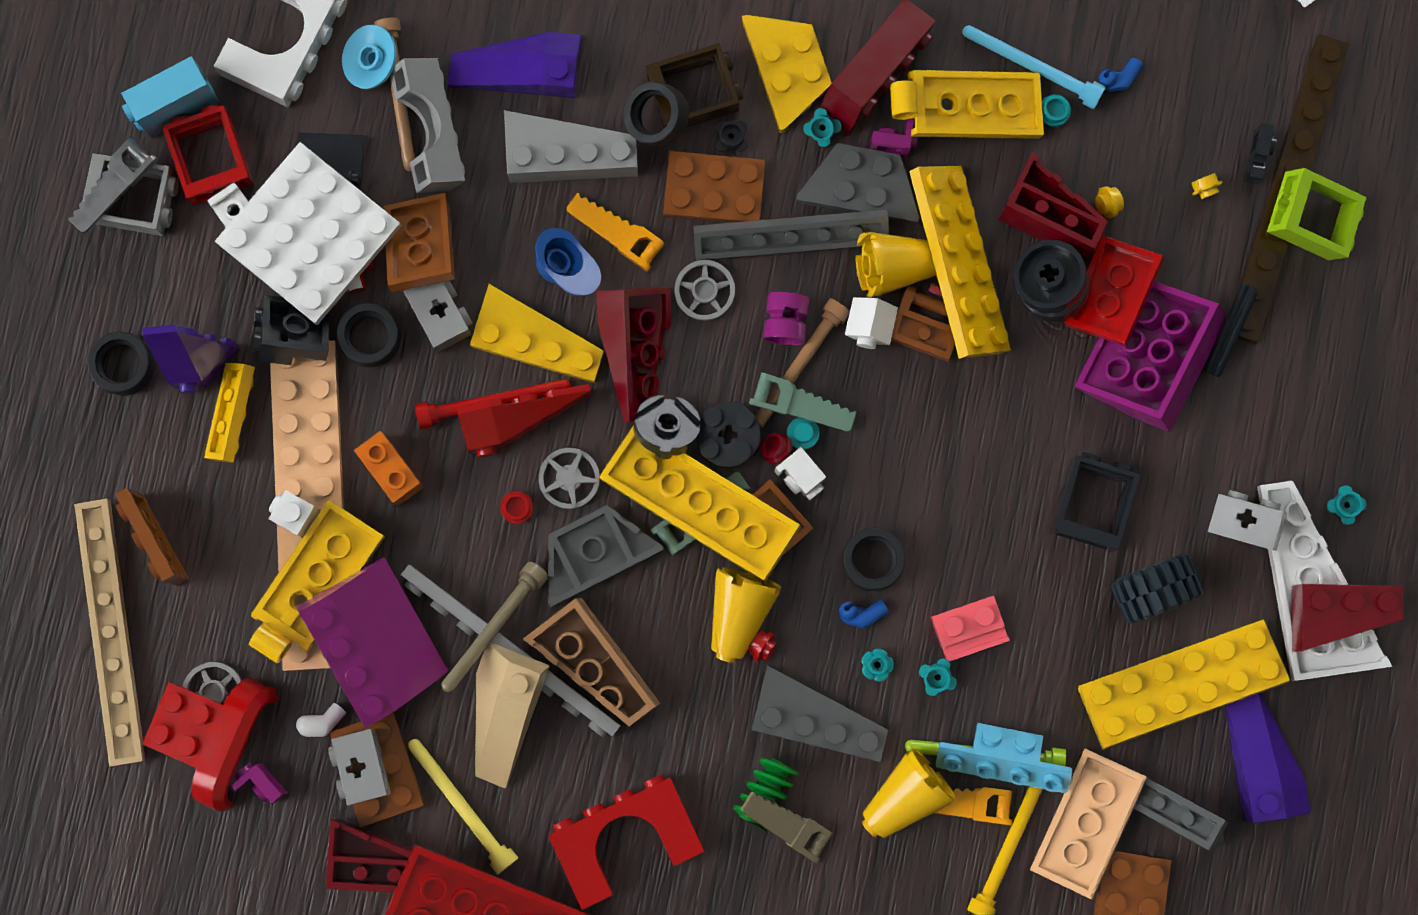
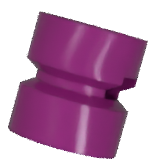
M790 292L768 293L766 313L770 315V318L765 320L763 340L781 345H803L805 343L807 325L802 320L808 316L810 298Z

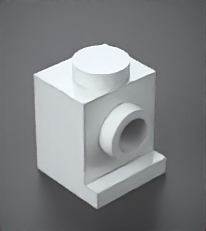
M232 183L207 200L225 227L236 217L230 216L229 213L237 207L241 211L249 202L235 183Z
M802 447L775 468L774 472L778 476L783 472L787 477L784 479V482L795 495L801 492L810 501L824 489L821 483L826 479V476Z

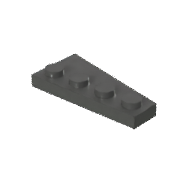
M769 666L766 667L751 730L881 762L888 729Z

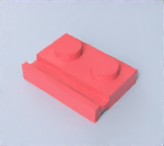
M994 595L931 617L945 659L948 661L1010 641Z

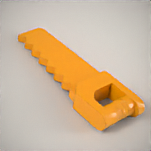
M579 193L575 195L567 206L569 214L618 248L619 253L646 272L650 270L651 266L649 264L665 244L643 226L635 224L630 226L628 220L622 221L620 216L614 217L611 211L605 212L602 206L597 208L595 202L589 203L586 197L581 198ZM649 240L650 243L639 257L632 253V250L639 241Z
M982 787L975 788L973 791L965 788L962 792L960 789L955 788L953 791L955 800L950 805L935 812L972 818L975 821L1012 825V819H1009L1012 791ZM993 795H998L996 817L986 816L987 801Z

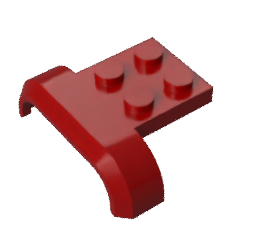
M247 678L239 682L232 689L224 704H221L180 685L168 682L142 744L196 768L192 781V796L194 800L218 812H225L234 806V803L229 801L227 797L230 781L258 715L267 704L278 701L276 689L255 679Z

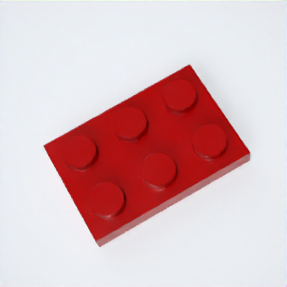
M1102 235L1087 269L1090 278V295L1085 306L1075 316L1064 321L1065 325L1127 347L1164 262L1163 255Z

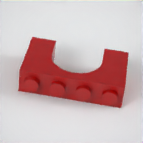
M662 774L644 782L646 789L636 794L633 793L632 789H629L614 796L613 798L616 803L606 808H603L602 804L599 803L584 810L585 818L573 823L570 817L553 825L555 832L549 834L548 837L582 910L612 896L614 893L598 859L597 841L602 829L610 821L618 817L637 816L651 823L658 831L674 866L704 852V848L671 777L664 780Z

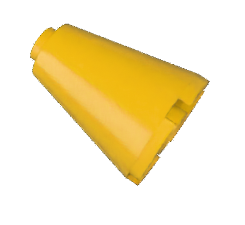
M874 232L862 233L857 240V246H862V255H856L857 276L861 289L869 291L866 295L868 298L878 297L937 276L928 240Z
M725 567L722 570L720 568L717 569L711 649L717 653L716 658L734 663L735 659H742L780 593L781 586L769 579L762 584L761 580L755 578L749 572Z
M912 748L904 755L863 811L865 820L862 821V824L873 837L879 835L882 838H886L950 805L955 800V794L939 771L936 773L929 766L931 762L915 748Z

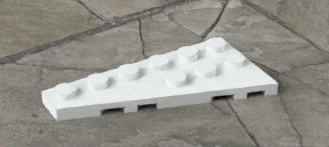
M1286 481L1257 486L1260 502L1261 499L1279 503L1281 504L1280 511L1287 513L1277 551L1268 549L1291 681L1392 667L1387 656H1384L1376 641L1378 639L1373 630L1305 651L1292 652V586L1299 584L1348 585L1338 564L1334 563L1326 548L1328 546L1323 536L1319 535L1310 518L1311 514L1294 482Z

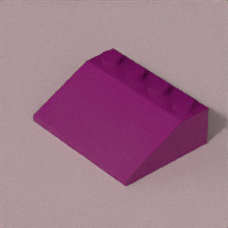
M1154 282L1127 347L1099 338L1075 384V388L1141 422L1171 432L1227 317L1219 303Z
M385 557L296 607L365 728L396 711L449 672Z

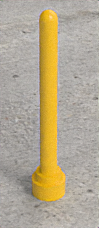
M1029 786L981 894L978 893L975 899H971L967 911L975 915L995 914L996 909L994 906L996 901L993 899L1043 789Z

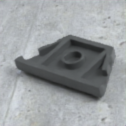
M837 143L797 194L796 203L850 213L887 210L889 220L915 225L919 222V214L902 158L899 154Z
M605 505L548 534V603L552 608L664 551V548L614 509Z

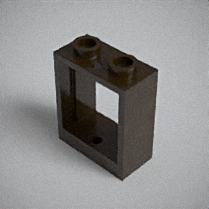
M720 43L646 65L648 82L665 84L664 77L714 62L727 102L689 113L687 127L739 112V101L743 100L742 91L738 81L732 82L729 71L733 70L732 61L728 51L722 52ZM654 95L660 119L665 129L671 117L670 102L663 95Z

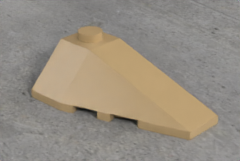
M492 642L484 650L476 673L475 776L506 789L550 665Z

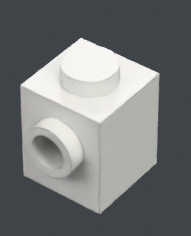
M853 297L845 335L857 340V346L867 349H875L876 345H890L898 307L879 298Z
M285 490L283 495L278 494L269 507L271 515L268 519L303 538L321 510Z

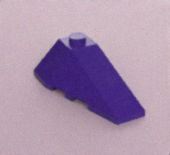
M547 32L453 53L450 59L448 87L575 98L582 36L578 34Z
M179 325L142 328V335L167 382L175 389H179L180 393L183 394L200 392L199 387L210 386L225 368V363H229L239 352L238 344L230 338H221L220 342H216V335L198 334V330Z
M1258 693L1225 705L1243 821L1257 823L1311 813L1305 778L1262 694Z

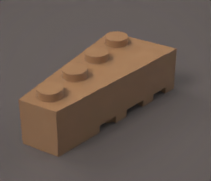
M575 598L523 638L524 641L535 647L546 659L563 670L574 682L586 689L596 700L628 726L635 724L661 704L582 598Z

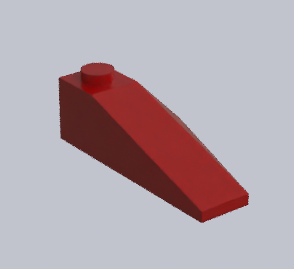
M589 384L545 392V398L538 399L537 395L526 394L513 399L511 404H505V402H501V399H495L457 407L468 451L471 455L477 454V458L497 454L496 449L509 445L590 397L592 394Z

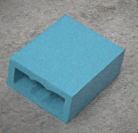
M192 56L121 93L127 103L122 108L129 121L135 124L139 132L145 130L151 138L162 134V126L170 124L169 121L171 119L184 115L191 117L199 114L200 110L204 107L220 103L206 75Z

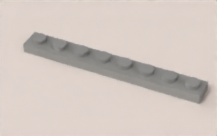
M408 565L401 575L407 579V582L404 584L405 587L419 597L424 592L434 601L430 606L446 617L450 612L460 621L456 626L472 637L475 632L480 634L486 627L487 623L413 566ZM499 632L491 641L494 644L532 658ZM548 670L541 691L549 697L555 692L565 701L561 706L575 717L582 713L589 718L591 722L588 726L603 738L607 733L611 736L616 734L621 727L620 724Z

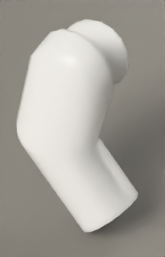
M333 703L324 715H303L298 718L296 728L301 735L306 737H324L333 730L345 716L346 712L339 705Z

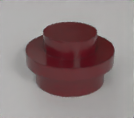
M782 433L769 434L761 444V453L765 461L771 465L781 464L789 457L792 450L791 439Z

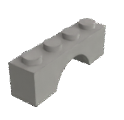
M403 58L394 66L390 74L395 99L410 107L419 116L426 132V144L423 152L410 162L416 193L451 191L465 181V168L460 160L457 146L458 137L453 129L450 115L451 106L446 98L444 75L440 70L438 58Z

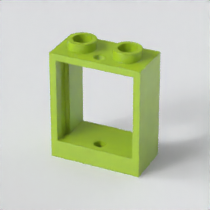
M1306 168L1287 171L1283 177L1267 232L1327 260L1348 258L1355 244L1354 237L1358 224L1364 214L1363 207L1366 197ZM1310 189L1342 203L1331 240L1299 226Z

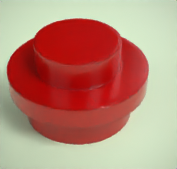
M510 492L501 501V514L512 524L524 523L533 513V502L524 492Z
M760 631L755 636L748 649V653L753 656L754 661L760 663L763 659L768 661L777 648V643L774 642L775 634L772 632L767 634L764 631Z

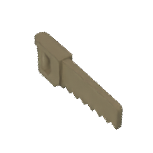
M754 792L750 793L741 808L744 814L786 841L788 846L816 864L820 861L818 857L833 834L814 820L805 817L801 818L800 815L793 814L790 810L786 811L784 807H779L776 803L771 804L770 800H764L760 795L756 796ZM818 832L807 850L804 849L811 835Z

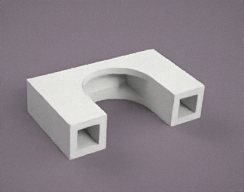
M282 0L303 13L304 30L299 41L286 52L268 55L259 53L228 38L214 64L215 69L220 76L289 108L292 100L296 101L300 97L303 90L302 81L307 72L311 73L314 70L318 61L317 53L322 44L326 45L333 31L331 26L336 16L340 17L345 11L347 0Z

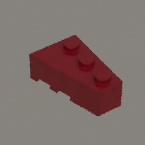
M1032 152L998 220L1041 241L1059 240L1070 244L1081 254L1083 261L1086 262L1096 248L1108 221L1078 193L1074 195L1061 183L1062 179L1056 173L1052 174L1039 162L1040 158Z
M1299 584L1292 586V652L1305 651L1403 620V586Z
M338 818L331 819L325 889L394 893L412 849Z

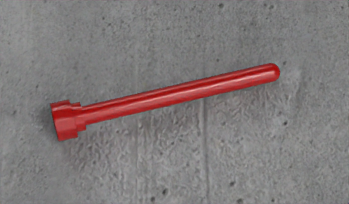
M567 379L440 406H435V403L428 404V401L415 404V411L420 430L431 428L434 423L439 422L438 419L458 415L457 407L495 399H501V402L511 404L513 399L526 394L537 395L540 398L544 397L545 392L571 387V383Z

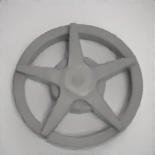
M695 261L687 265L679 273L675 282V298L680 309L689 317L701 321L713 320L725 314L731 307L735 297L734 280L730 272L723 265L715 261ZM703 266L702 277L698 278L694 283L682 281L690 270ZM707 266L720 270L728 281L716 283L708 277ZM730 285L729 299L721 309L716 301L718 290ZM680 286L692 291L694 301L689 309L681 300ZM700 303H710L717 312L709 315H700L693 311Z
M562 448L551 453L542 463L539 471V486L545 498L553 505L563 509H576L586 505L596 495L600 484V473L596 462L586 452L576 448ZM562 454H577L571 465L562 467L553 460ZM581 457H584L593 467L595 479L582 476L578 469ZM550 463L557 471L556 481L545 488L544 473ZM582 483H594L590 494L576 503L575 490ZM561 488L569 492L572 503H561L552 498L548 492Z
M208 662L195 667L185 678L182 687L189 689L192 679L201 671L204 683L200 686L197 693L222 704L228 697L227 685L233 678L237 684L242 679L232 667L219 662ZM218 667L230 674L222 681L212 680L206 669Z

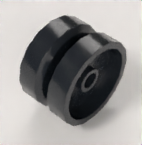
M1059 240L1041 241L1026 249L1020 255L1015 265V286L1025 309L1034 317L1046 322H1061L1075 316L1085 306L1090 295V278L1081 254L1070 244Z

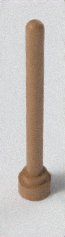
M393 17L379 19L374 22V25L386 29L394 39L396 45V65L400 62L397 47L399 35L402 33L400 19ZM389 76L403 166L405 170L411 171L410 162L415 159L408 109L407 105L396 101L391 77Z
M830 298L823 307L824 313L821 316L823 320L782 377L783 379L789 380L790 383L794 384L832 328L838 327L840 323L844 324L849 317L850 311L834 299ZM777 385L767 398L766 403L776 405L780 392ZM760 408L755 415L762 428L773 414V411Z

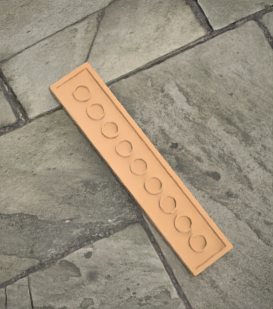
M334 340L329 341V352L326 361L293 357L291 365L270 363L275 495H283L284 491L287 490L320 510L328 500L344 509L337 343ZM277 524L278 570L280 572L302 537ZM304 595L298 596L295 600L296 606L306 602L307 598ZM293 642L282 659L283 671L330 668L316 642H314L308 653L301 650V647Z

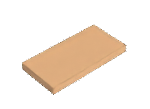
M1084 749L1070 780L1068 792L1063 795L1030 870L1093 900L1147 777Z

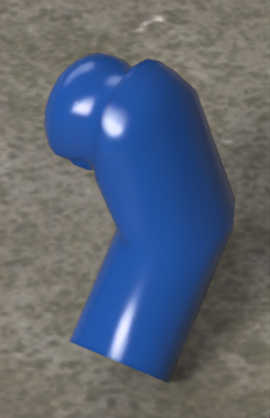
M1132 57L1121 72H1110L1109 69L1102 71L1099 75L1100 84L1106 86L1104 90L1108 92L1127 90L1132 86L1144 68V64Z
M880 599L868 608L854 605L853 602H845L840 606L839 613L841 620L845 624L865 629L887 615L889 610Z

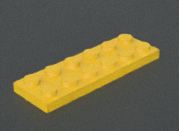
M962 166L917 167L909 171L959 359L1003 354L1010 351L1008 333L1004 326L999 300L996 296L991 270L986 259L983 240L979 233L975 211L971 203Z
M633 427L599 476L608 485L764 583L801 528L800 524L685 453L673 455L670 459L658 458L655 453L641 445L636 438Z
M1263 619L1085 683L1078 687V691L1102 750L1281 686L1288 683L1290 679Z

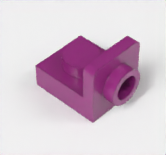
M914 118L907 119L904 135L898 134L897 130L890 128L873 131L870 149L908 157L910 148H916L918 137H911Z
M249 763L235 774L234 777L237 781L231 785V788L236 792L241 791L249 783L253 782L255 785L252 789L263 802L269 800L271 804L279 802L288 794L263 763L255 764L254 766Z

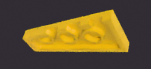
M488 285L470 342L472 348L595 383L604 350L496 287Z

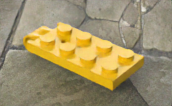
M913 70L908 73V80L913 81H897L890 85L892 118L897 120L915 118V128L911 130V137L1040 139L1044 135L1040 73ZM942 100L950 101L952 109L945 110L942 107Z
M328 500L251 613V617L256 620L259 619L263 624L260 625L252 636L249 646L277 664L284 658L293 642L300 646L301 650L308 653L315 640L296 609V598L304 595L309 600L364 569L385 536Z

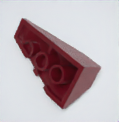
M670 287L596 290L598 326L624 422L635 421L640 405L647 399L657 396L660 382L656 376L659 359L664 360L666 349L662 348L665 330H670L672 320Z

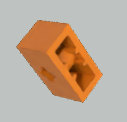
M381 431L354 450L396 506L399 507L424 488L386 435Z

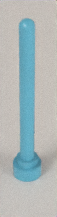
M971 25L963 28L962 33L964 37L1035 73H1040L1041 76L1078 94V98L1083 100L1082 104L1093 110L1106 87L1096 81L1093 83L1087 81L1085 84Z

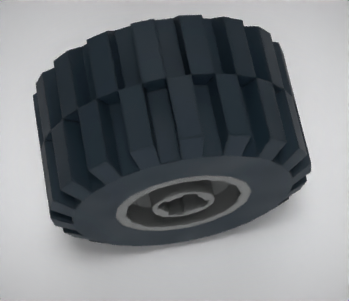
M1179 554L1119 578L1111 585L1126 623H1137L1189 603L1204 593L1189 554Z

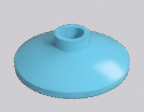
M366 25L357 29L349 37L342 54V67L348 81L361 89H373L380 86L388 79L395 66L396 45L391 34L380 26Z

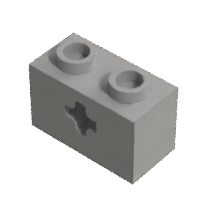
M450 280L403 291L437 353L471 335L467 326L473 323L464 306L457 309L452 299L457 296V293ZM439 305L445 309L446 316L442 318L436 314L435 307Z
M1229 490L1227 496L1218 494L1208 532L1277 551L1287 517L1286 512L1280 511L1281 504L1261 499L1260 505L1247 502L1248 495ZM1250 510H1252V516L1257 518L1256 524H1249L1248 528H1245L1246 523L1240 520L1241 515H1248Z
M368 729L331 739L333 746L329 747L328 751L332 766H338L341 779L336 780V785L341 800L346 799L347 805L391 794L376 729ZM355 758H357L359 763H365L366 769L361 770V777H359L358 772L352 773L351 766L356 764Z

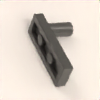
M1148 778L1146 779L1133 808L1134 810L1211 853L1214 848L1222 845L1224 841L1223 832L1228 825L1226 820Z

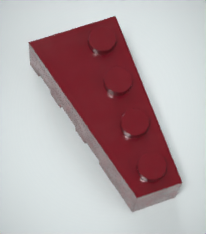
M903 0L831 83L820 108L826 109L828 115L834 120H840L842 124L841 132L846 136H849L865 115L868 116L877 105L881 94L888 93L890 85L897 81V74L900 71L905 72L916 58L914 53L918 48L923 51L934 37L930 32L936 21L911 1Z

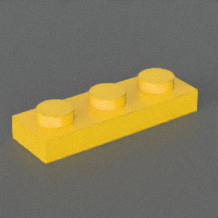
M225 363L204 458L234 463L235 454L239 448L238 440L242 423L246 417L247 400L253 386L255 367L246 364Z

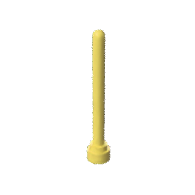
M418 739L410 740L408 743L409 750L490 853L488 858L491 860L489 865L497 875L502 873L519 859L511 848L507 849L504 844L500 846Z

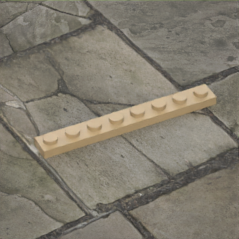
M109 499L77 503L74 506L109 767L146 761L144 745L142 744L143 736L111 501Z

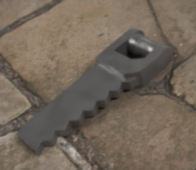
M132 138L126 140L110 157V162L107 165L108 171L102 172L103 178L96 181L97 186L91 187V194L85 195V201L79 203L80 209L74 210V217L68 218V220L81 232H88L130 186L134 187L157 163L158 158L154 154L149 155ZM128 153L141 164L135 172L126 165L125 156Z

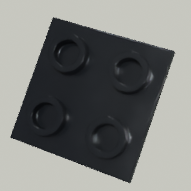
M299 132V142L361 191L364 135Z

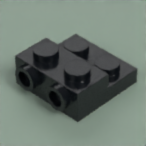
M264 295L261 308L255 307L253 327H260L259 332H254L252 351L258 352V361L291 365L293 357L326 361L329 352V312L316 325L283 297Z

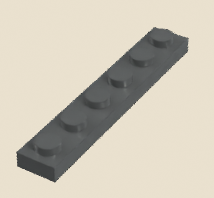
M887 210L693 226L696 260L860 247L857 246V240L862 233L874 232L889 235V216Z

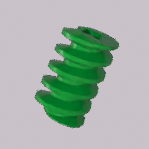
M760 758L759 763L765 770H753L752 773L757 778L758 783L747 781L746 786L756 796L760 795L764 800H770L771 804L776 803V798L786 800L788 796L781 789L782 786L793 788L794 784L788 778V775L799 776L800 773L774 758ZM741 793L739 797L745 803L750 794ZM733 806V810L739 817L768 833L762 825L741 811L742 806Z

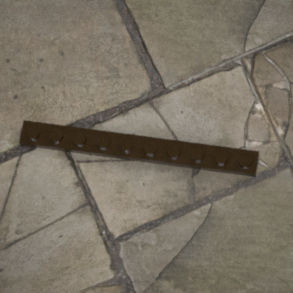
M1318 34L1314 41L1238 288L1239 291L1242 284H1248L1258 289V295L1238 337L1240 340L1253 344L1259 341L1289 242L1267 232L1285 172L1306 168L1311 171L1350 44L1322 34Z

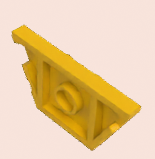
M744 15L742 16V23L779 133H784L801 114L803 115L812 106L815 100L828 91L832 83L812 24Z

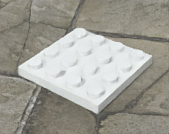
M299 142L215 242L308 319L318 325L402 225Z

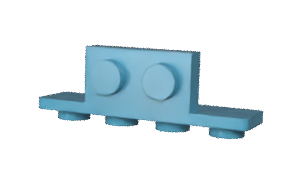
M977 723L973 748L940 742L936 760L937 768L946 769L951 772H961L986 779L991 778L1011 782L1016 785L1046 789L1050 792L1067 793L1072 776V768L1040 762L1042 735Z

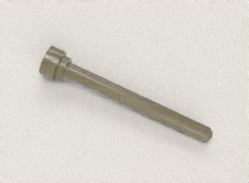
M527 562L519 572L518 586L442 682V689L445 692H451L455 689L527 594L534 592L535 589H540L547 581L548 574L542 567L536 563Z

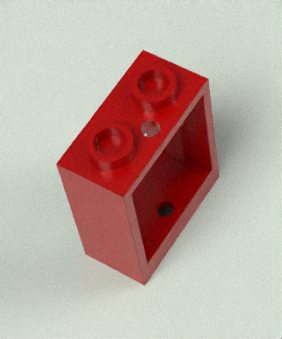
M224 105L204 107L200 110L199 114L191 117L185 115L171 119L169 121L170 124L162 126L186 199L193 206L206 202L232 183H235L240 190L254 185L231 115ZM223 125L237 167L194 182L180 139Z

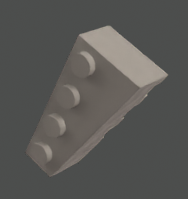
M504 110L506 163L510 183L638 176L636 139L631 134Z

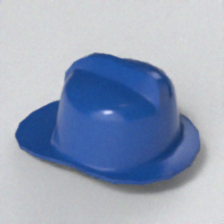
M550 228L540 234L535 245L536 268L539 274L545 280L557 284L564 291L575 296H587L594 293L600 286V268L571 233L561 228Z

